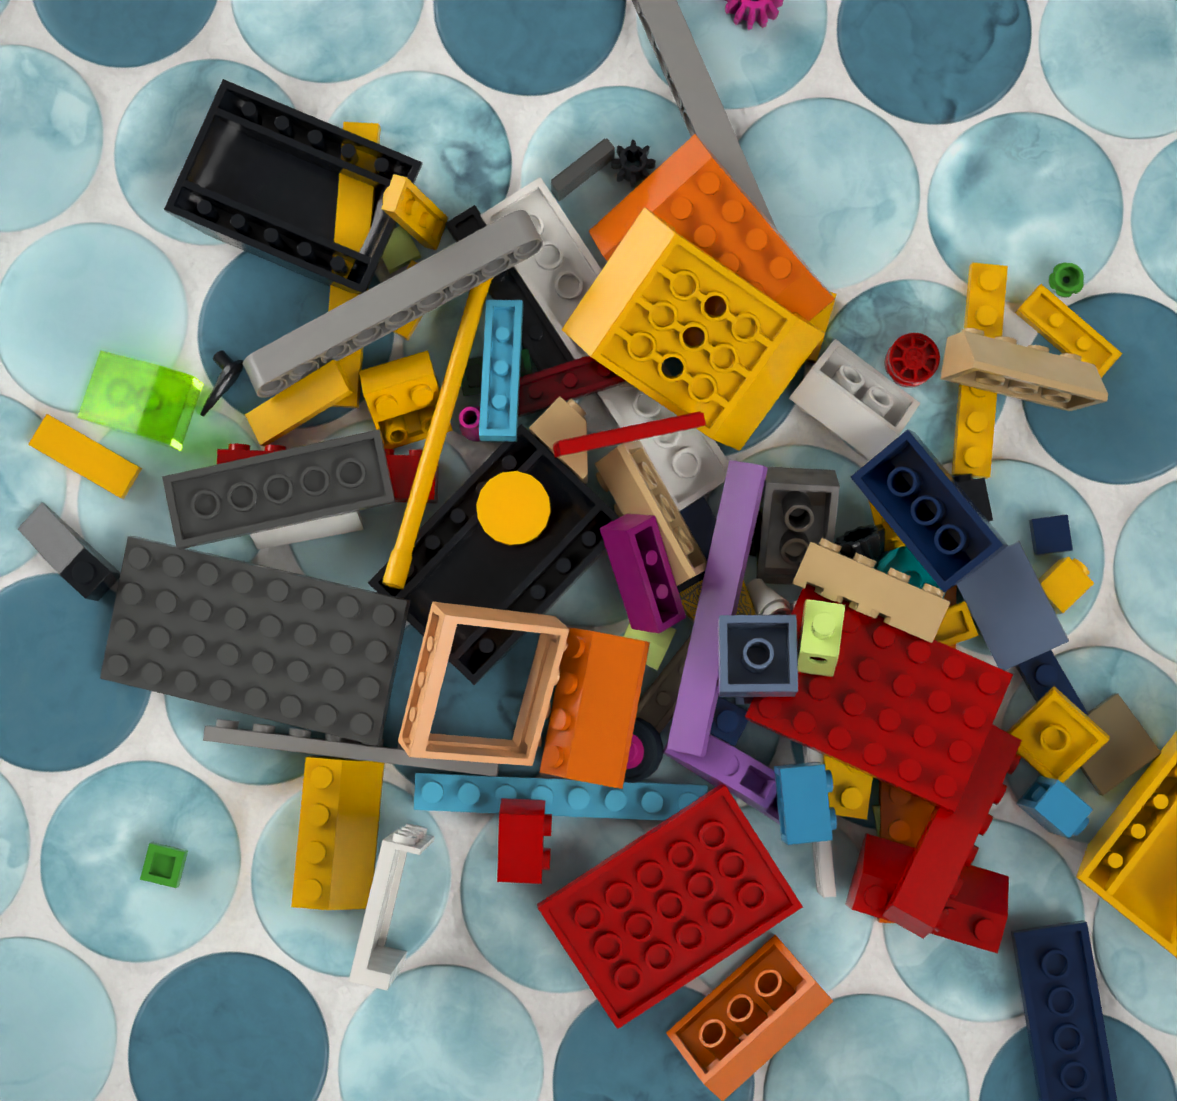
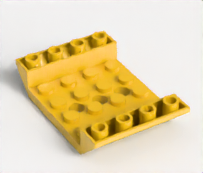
M645 207L562 328V331L590 357L677 416L699 411L704 413L706 426L696 429L709 438L739 451L825 335L824 331L796 312L793 314L678 234L673 226ZM719 296L725 300L726 308L722 314L712 316L705 311L704 304L709 297ZM690 327L700 328L705 335L703 342L697 346L686 344L683 340L684 331ZM670 357L678 358L683 364L681 373L676 376L666 375L661 368L665 359Z

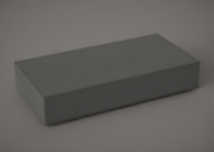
M604 138L551 179V192L558 201L562 200L614 159L615 147L612 143Z

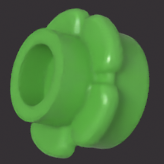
M1064 262L1059 263L1053 268L1054 272L1049 275V285L1052 289L1056 290L1058 296L1066 298L1070 297L1073 293L1078 294L1082 290L1084 274L1079 266ZM1063 278H1069V283H1065Z

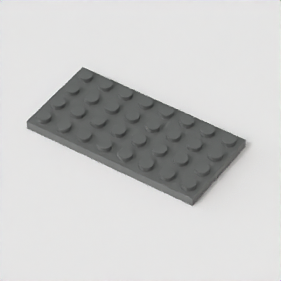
M128 536L100 679L378 746L381 744L411 600L188 548L179 550L175 545L136 536Z

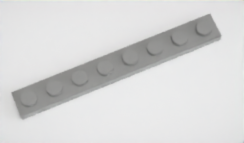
M217 719L216 725L205 726L203 741L487 776H497L500 765L497 763L414 758L407 755L399 742L398 748L383 746L384 739L381 740V744L375 746L363 742H347L346 738L325 734V739L311 737V730L289 728V734L274 733L275 726L265 724H253L252 730L238 728L239 721Z

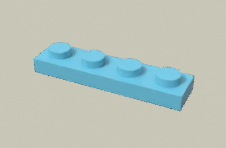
M486 300L479 421L480 441L517 442L523 323L522 300Z

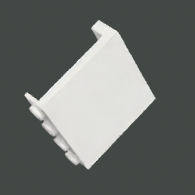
M406 824L405 827H402V829L398 828L382 840L348 982L387 991L403 968L407 951L386 947L385 944L407 852L420 855L434 840V836L426 834L427 828Z

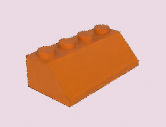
M567 627L569 628L566 640L568 647L563 651L560 662V678L555 688L540 772L566 779L623 789L650 642Z
M774 935L668 1030L666 1034L702 1083L721 1101H724L824 1011L833 1000L782 941Z

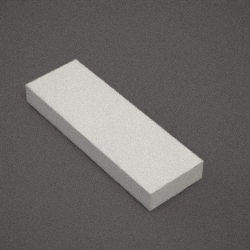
M355 511L250 534L257 550L361 531L364 528L360 512Z

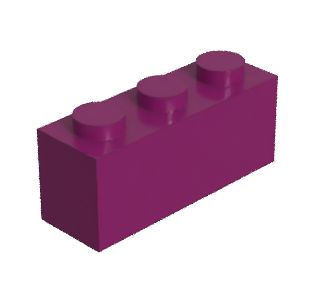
M627 513L601 527L600 531L631 628L661 633L685 619L684 608L655 516Z

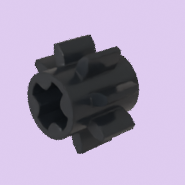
M632 140L631 145L625 149L622 146H617L616 152L620 159L611 160V168L620 170L617 174V182L625 179L630 182L631 188H634L637 181L641 179L644 181L649 176L646 169L655 168L656 160L647 159L650 150L648 145L642 149L636 146L635 140ZM627 160H629L631 163H634L638 160L640 162L639 168L635 165H632L628 168Z

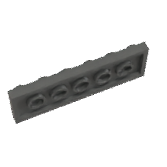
M380 429L162 476L176 548L179 550L396 503Z

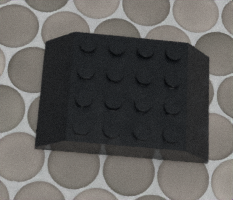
M223 79L164 210L210 237L329 287L333 285L347 292L362 294L367 291L397 224L381 209L383 194L386 188L390 186L393 174L407 177L414 184L423 164L421 161ZM356 149L377 158L374 163L377 174L355 165L359 160ZM339 173L371 185L376 190L371 229L360 252L334 242ZM345 260L354 263L347 279L344 276L348 274L349 268Z
M520 424L517 428V442L504 441L419 529L404 589H396L382 584L388 562L368 584L378 593L411 600L407 621L423 637L432 602L545 615L606 551L600 528L620 517L557 457L555 458L554 454L527 428ZM519 471L533 476L543 485L549 496L551 513L546 528L537 538L525 544L510 546L496 542L485 533L477 517L476 504L481 489L491 478L502 472ZM457 624L448 661L475 685L528 632Z

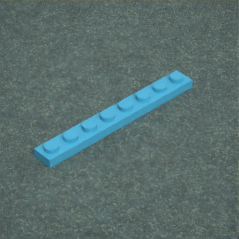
M417 772L415 773L414 810L499 814L501 798L546 800L545 814H552V816L665 821L705 795L708 785L624 782L623 789L571 779Z

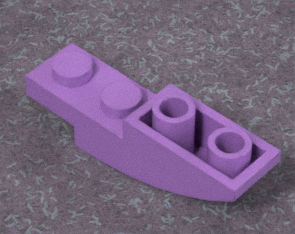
M712 735L709 736L705 757L666 749V744L662 753L713 786L726 785L731 794L780 825L774 770Z

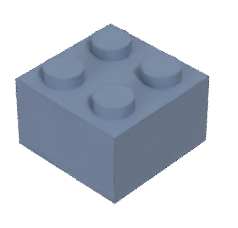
M719 615V697H795L798 692L796 615Z

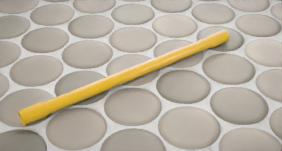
M493 278L469 291L394 549L390 553L382 584L386 586L404 589L412 561V551Z

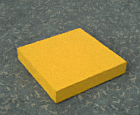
M1055 686L1007 731L1009 734L1022 740L1017 753L1043 777L1058 779L1062 783L1110 739V736Z

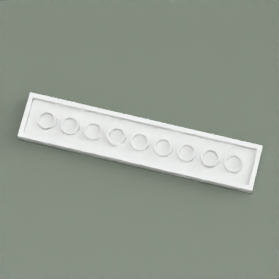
M539 177L480 216L487 226L514 211L524 210L528 213L543 240V246L538 253L513 267L574 360L588 356V354L563 332L562 328L602 269L542 178ZM662 363L661 368L663 372L668 376H672L665 364ZM630 383L596 393L618 428L677 416ZM696 428L638 440L641 441L679 512L725 483L729 461L716 441Z

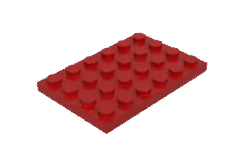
M806 584L805 589H802L791 615H796L797 654L804 602L808 599L841 604L814 592L815 587ZM843 600L842 604L845 605L840 651L833 677L798 672V692L795 697H753L744 719L942 809L955 813L1013 674L936 640H933L931 643L883 622L885 618L879 615L875 619L850 608V603ZM810 657L814 660H826L820 657Z
M718 785L537 904L538 910L617 1030L803 908L726 785Z

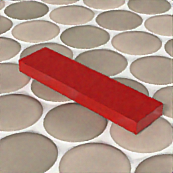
M699 411L554 442L552 446L556 458L706 426L704 413Z

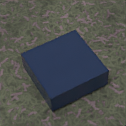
M1068 515L1029 520L1034 556L1073 550Z

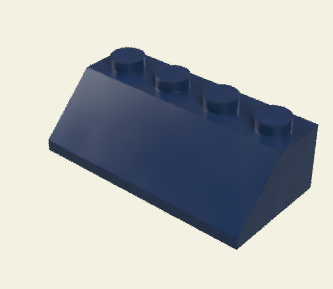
M907 429L851 476V479L943 592H946L977 571L1008 546L919 436L911 430Z

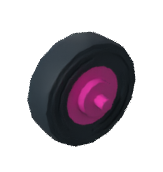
M638 717L635 720L624 782L635 783L650 777L658 769L663 758V743L660 734L651 723Z

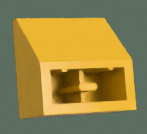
M428 350L360 370L359 375L363 395L376 430L380 429L382 433L384 448L394 449L426 439L441 390ZM451 422L447 432L453 431Z

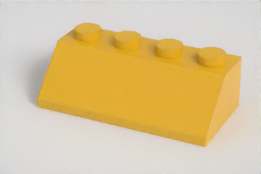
M308 756L305 758L291 907L319 910L366 909L375 872L385 763L324 756Z

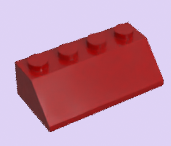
M865 833L845 905L852 910L891 921L882 915L915 848ZM964 865L959 875L964 879L962 887L954 899L949 897L944 909L949 911L948 917L940 931L933 930L930 934L998 954L1008 919L1009 876L974 865L969 867Z

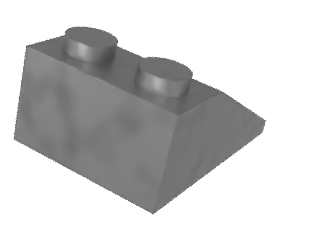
M767 467L759 506L756 579H762L764 583L795 585L792 582L810 542L819 544L821 538L834 542L840 489L835 470Z

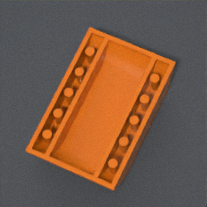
M696 134L687 140L588 231L602 256L608 261L645 207L673 226L678 234L793 314L796 312L806 320L811 321L835 300L833 295ZM719 296L709 297L704 304L705 311L712 316L722 314L726 308L725 300ZM690 327L684 331L683 340L690 346H697L703 342L705 335L700 328Z

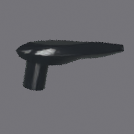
M224 350L217 352L213 357V361L222 369V372L218 376L215 386L201 410L200 415L203 417L221 396L230 389L243 369V360L233 361Z

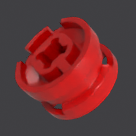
M905 334L899 337L889 348L884 361L885 370L894 380L893 382L902 387L912 388L920 386L938 369L940 363L938 347L931 338L924 334Z

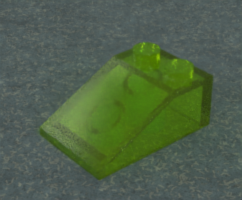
M100 350L77 418L181 451L203 383L196 377L183 372Z

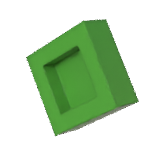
M155 842L149 843L140 880L172 888L179 887L188 850Z

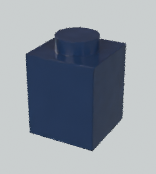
M718 696L710 734L732 746H736L748 723V720L744 719L747 711Z

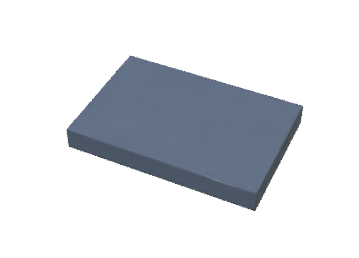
M1020 541L1007 546L985 565L957 584L998 668L1007 670L1069 642Z

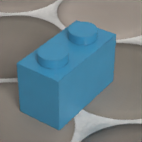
M820 762L774 766L781 841L787 845L833 840L832 830L837 829V818L834 807H829L828 793L833 792L831 771L825 770V764Z
M1042 776L1037 777L1016 803L1048 832L1070 838L1072 835L1077 836L1086 828L1090 821L1087 817L1093 810L1058 779Z

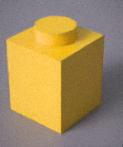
M1070 557L1059 559L1039 578L1056 614L1064 613L1094 584L1088 577L1090 574L1088 568L1076 558L1073 560Z

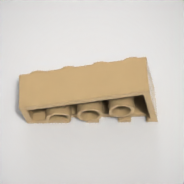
M821 538L819 544L810 542L792 584L804 589L806 584L815 587L814 592L827 599L841 604L845 600L850 603V608L875 619L879 615L885 618L884 623L928 642H933L950 604V601L943 598L945 592L928 583H924L922 589L909 584L911 576L893 568L889 569L888 574L874 568L876 561L861 554L855 553L853 559L840 554L842 546L824 538Z

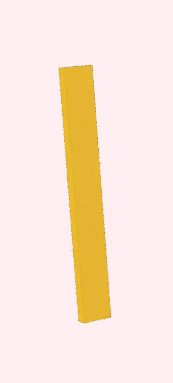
M343 122L344 130L380 144L381 127L378 123ZM356 149L359 160L355 165L377 174L374 167L377 158ZM339 173L334 242L360 252L371 229L376 190L371 185ZM345 260L349 268L348 274L344 276L347 279L354 263ZM330 285L328 312L360 294L347 292ZM364 347L338 361L354 393L331 407L359 408L361 387L359 371L362 370Z

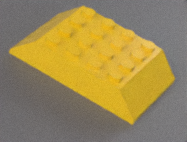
M1176 731L1160 751L1161 754L1152 761L1090 841L1076 875L1078 880L1175 958H1177Z

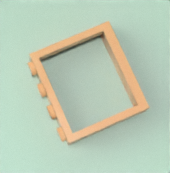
M432 602L398 738L399 744L407 755L414 758L533 766L537 748L541 747L542 744L541 733L544 722L550 715V700L553 688L560 678L559 666L563 651L568 647L566 640L569 628L556 616ZM457 624L540 633L512 740L430 733Z

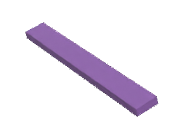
M729 460L666 749L705 757L719 695L718 619L719 615H736L768 469L764 465Z

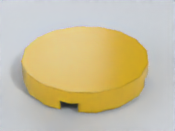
M519 471L502 472L491 478L481 489L476 504L477 517L485 533L496 542L510 546L525 544L537 538L546 528L551 513L549 496L543 485L533 476Z

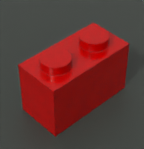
M501 798L497 882L542 884L543 870H550L551 848H544V836H551L552 814H545L546 800Z

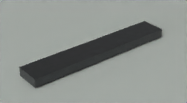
M475 205L445 223L455 242L486 227L480 216L481 213ZM511 267L496 275L491 280L488 291L492 300L523 301L521 345L523 348H528L530 359L537 370L542 371L573 361L574 358L515 268Z

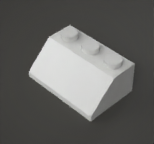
M836 339L833 340L789 397L790 400L797 404L801 411L813 416L825 425L830 433L842 438L854 447L859 455L870 460L898 438L920 405V402Z

